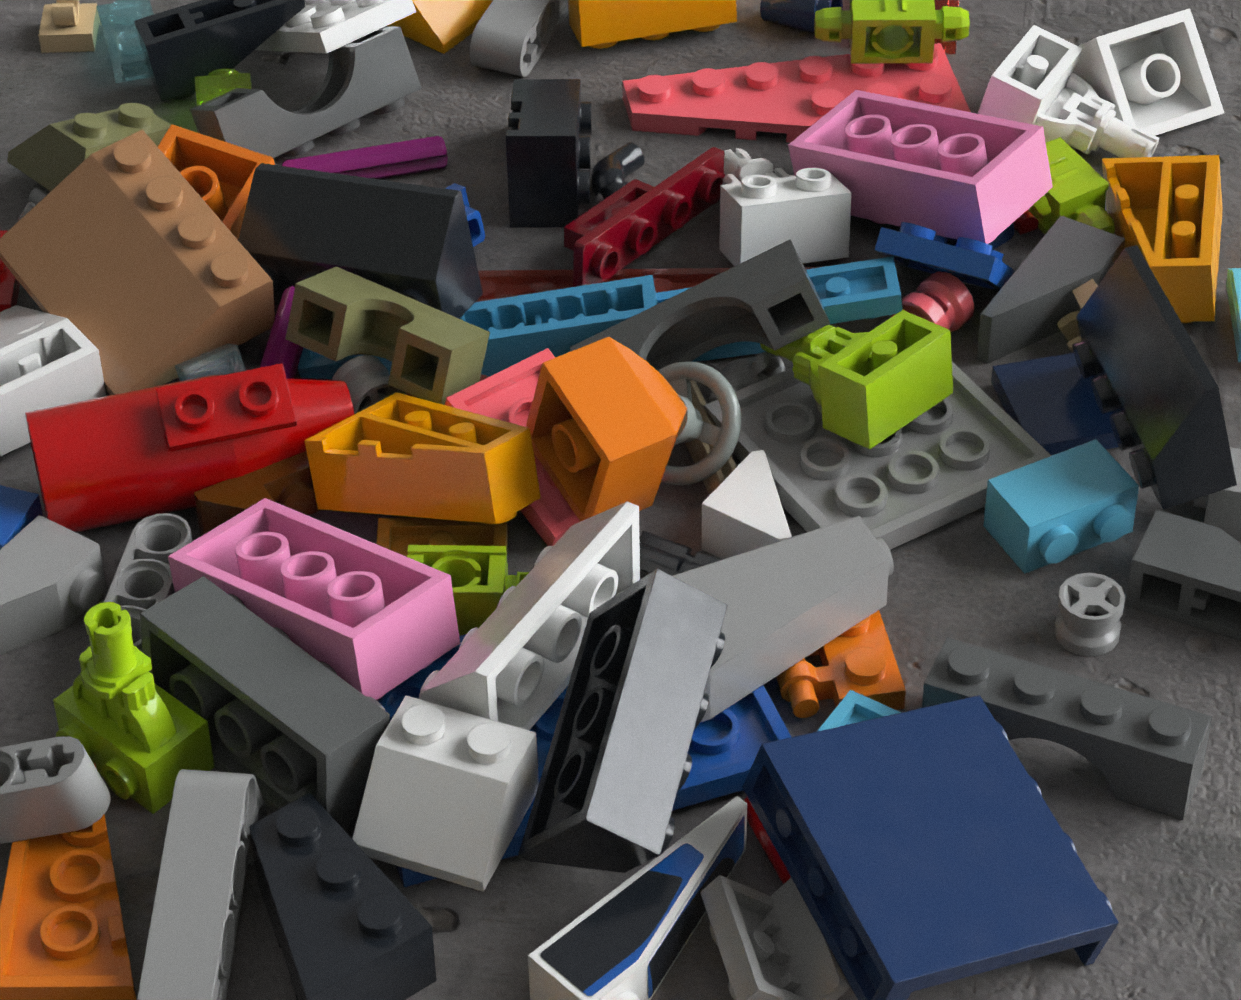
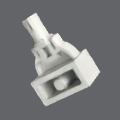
M1033 25L991 75L977 114L1043 126L1045 143L1061 137L1069 146L1087 155L1092 150L1096 152L1099 148H1102L1120 158L1152 157L1158 145L1159 137L1145 131L1143 132L1115 118V105L1099 98L1089 83L1074 74L1083 48L1040 27Z
M736 148V154L731 149L724 151L725 177L723 178L720 194L719 250L734 266L790 239L802 263L849 257L852 192L835 176L821 168H804L797 171L796 176L787 174L782 168H775L774 174L773 164L767 159H751L745 150Z

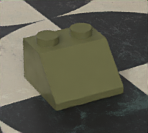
M124 103L118 109L96 114L80 113L74 119L49 124L8 152L7 162L49 191H52L91 154L142 129L158 147L171 124L155 115L150 107L140 103Z

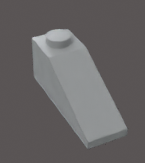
M38 515L0 549V655L65 630L85 610L97 604L102 594L107 591L98 543Z

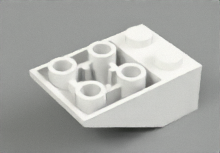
M18 305L0 312V456H3L30 443L25 412L106 396L99 350L68 318Z

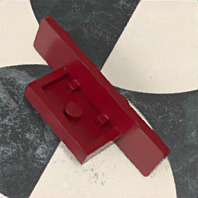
M716 147L710 148L655 187L634 179L564 227V247L574 251L573 287L603 283L605 280L610 279L615 273L642 254L648 252L653 246L674 231L682 228L691 219L720 200L721 185H723V178L725 177L724 151Z

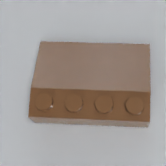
M143 129L91 154L0 238V259L40 309L49 314L68 318L99 350L105 389L110 395L164 385L271 329L275 320L273 280Z

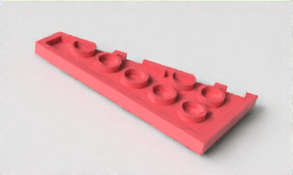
M941 43L934 44L933 63L851 64L850 54L827 57L809 56L801 60L776 63L757 62L742 67L717 70L706 68L691 73L666 76L648 75L641 79L622 81L623 101L632 131L699 136L707 128L735 130V139L756 140L757 131L785 133L786 142L791 143L855 90L971 112Z

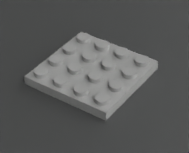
M953 362V393L870 450L823 428L821 405L815 400L810 386L794 378L792 368L735 392L741 410V429L733 454L742 462L752 451H765L781 504L804 530L809 532L859 515L875 538H882L890 550L985 507L989 479L1051 456ZM717 399L705 404L704 409L713 419L716 426L721 428L722 412Z

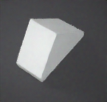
M764 450L752 451L702 503V550L721 559L792 537Z

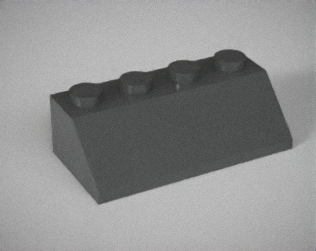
M204 576L141 612L142 652L151 659L152 670L149 672L153 674L154 683L208 722L214 767L220 772L253 774L266 808L272 813L310 792L344 831L348 833L359 815L376 745L390 723V714L385 711L383 706L376 699L366 697L340 678L330 665L317 661L293 643L284 631L270 626L247 609L237 596L227 594Z

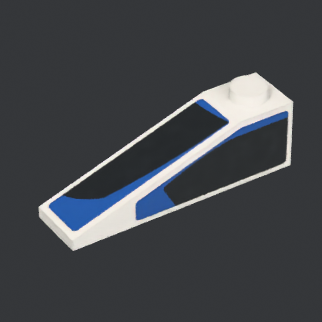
M736 796L665 850L659 857L652 860L528 955L530 1000H651L707 912L700 892L719 875L728 878L746 851L747 803Z

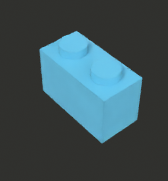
M1095 439L989 479L983 526L1025 574L1051 563H1059L1071 555L1105 542H1113L1123 535L1133 532L1139 485Z

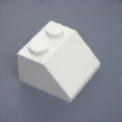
M1190 8L1105 34L1079 45L1083 50L1074 74L1089 83L1099 98L1115 105V118L1143 132L1145 131L1153 136H1157L1224 114Z
M405 696L376 745L352 839L370 858L484 892L530 807L539 786L536 732Z

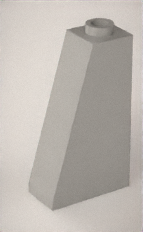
M859 515L673 575L676 579L728 605L721 632L725 634V644L720 657L710 669L704 691L709 696V703L701 722L710 720L886 606L888 576L892 575L894 571L893 558L886 542L880 537L875 538Z

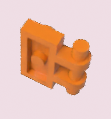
M879 610L809 655H820L822 667H814L811 663L806 662L804 658L776 677L782 698L791 703L794 715L799 718H808L815 715L819 710L818 700L833 698L835 707H837L850 690L895 710L905 709L906 689Z

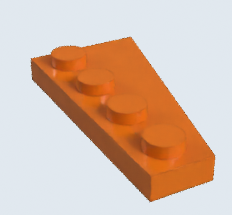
M105 814L91 826L78 831L12 842L0 905V1000H136Z

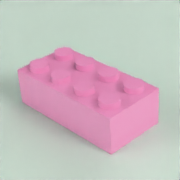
M855 90L788 144L795 176L797 171L804 168L825 169L852 192L851 216L869 219L878 224H891L899 227L902 222L912 223L936 231L935 235L956 240L958 237H965L987 244L991 243L1053 187L1043 126Z
M264 498L168 556L175 592L203 576L227 594L237 596L247 609L270 626L284 631L293 643L317 661L330 665L340 678L366 697H372L376 700L381 699L387 692L420 670L427 668L433 661L460 644L451 575L267 498Z

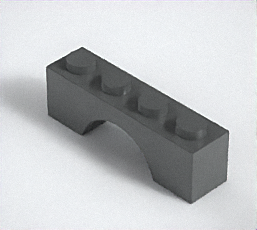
M385 26L329 52L328 69L321 88L308 103L292 111L284 110L275 104L263 90L236 88L190 109V112L200 134L273 158L283 154V157H293L314 148L313 139L326 133H329L330 136L341 135L360 126L358 118L371 112H374L375 115H380L401 108L405 105L403 97L422 88L401 27Z
M790 239L571 346L570 350L573 351L606 337H611L635 352L658 371L673 363L691 362L714 348L735 342H756L775 351L830 324V321Z
M946 638L924 682L922 708L980 695L995 721L999 722L1004 728L1008 740L1037 738L1066 746L1084 756L1101 771L1110 784L1116 800L1180 820L1184 819L1203 772L1212 716L956 639Z

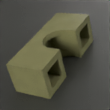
M336 266L296 283L286 340L334 361L358 354L372 355L392 362L388 385L420 399L445 405L447 397L480 381L490 332Z

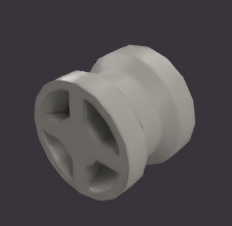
M371 355L357 356L348 360L337 370L332 380L346 382L354 414L396 392L406 394V392L388 385L389 371L377 357Z
M1081 573L1066 579L1060 586L1057 605L1059 612L1056 615L1054 628L1057 642L1065 650L1080 656H1100L1112 651L1119 643L1120 617L1123 615L1125 594L1122 587L1113 579L1096 573Z

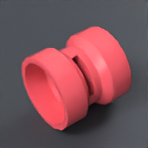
M939 271L931 274L921 282L916 292L907 294L902 298L903 310L947 328L950 332L961 328L970 320L974 313V302L969 290L957 277L947 272Z

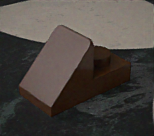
M307 451L244 476L228 479L194 492L200 536L264 498L307 516L321 511V509L317 508Z

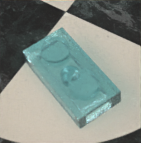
M116 0L110 4L96 6L99 25L115 83L149 78L134 21L154 15L150 0Z

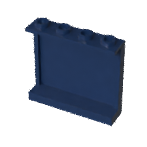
M980 695L761 744L742 786L858 1000H907L911 992L1072 948H1074L1083 965L1087 966L1095 962L1119 924L1113 914L1108 898L1097 888L1077 855L1072 839L1061 829L1042 798L1039 785L1028 775L1009 744L1004 728L999 722L995 721Z

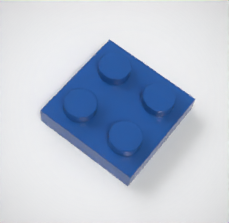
M907 222L901 223L899 231L881 227L875 246V251L885 257L893 256L894 262L900 266L930 274L939 271L947 272L957 277L961 282L998 292L1015 272V270L1002 262L1004 254L992 250V245L965 237H958L956 246L948 245V239L935 235L936 231Z

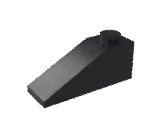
M199 0L135 20L134 24L148 73L161 101L171 98H187L197 93L200 89L215 85L305 7L304 0Z

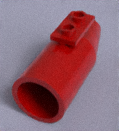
M283 363L226 375H210L25 412L46 518L74 532L139 520L159 513H172L196 508L194 492L228 479L244 476L305 452L304 440L354 415L350 393L345 381L286 378Z

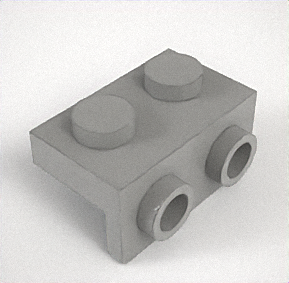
M721 875L700 892L710 920L709 931L714 942L719 947L729 978L728 988L734 1000H837L848 990L849 983L792 878L771 896Z

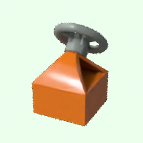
M606 337L542 363L526 427L530 428L535 455L581 522L627 501L639 506V511L653 505L661 482L669 485L683 486L695 484L711 477L724 466L736 447L741 429V410L733 387L714 368L698 362H678L667 365L657 371L635 352L611 337ZM690 380L704 384L717 397L722 412L721 428L702 421L700 412L692 405ZM697 439L714 446L705 458L693 465L686 467L668 465L673 447L676 444L687 443Z

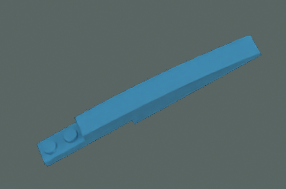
M893 256L806 270L830 324L874 319L880 316L897 314L903 310ZM653 275L475 302L460 319L490 332L480 377L492 376L547 348L555 357L571 352V346L690 288L656 293ZM735 342L714 348L691 362L758 354L765 351L760 347V343ZM303 347L298 364V372L300 378L332 379L343 364L363 354L350 355L341 360L334 361ZM377 357L387 368L390 375L392 362Z

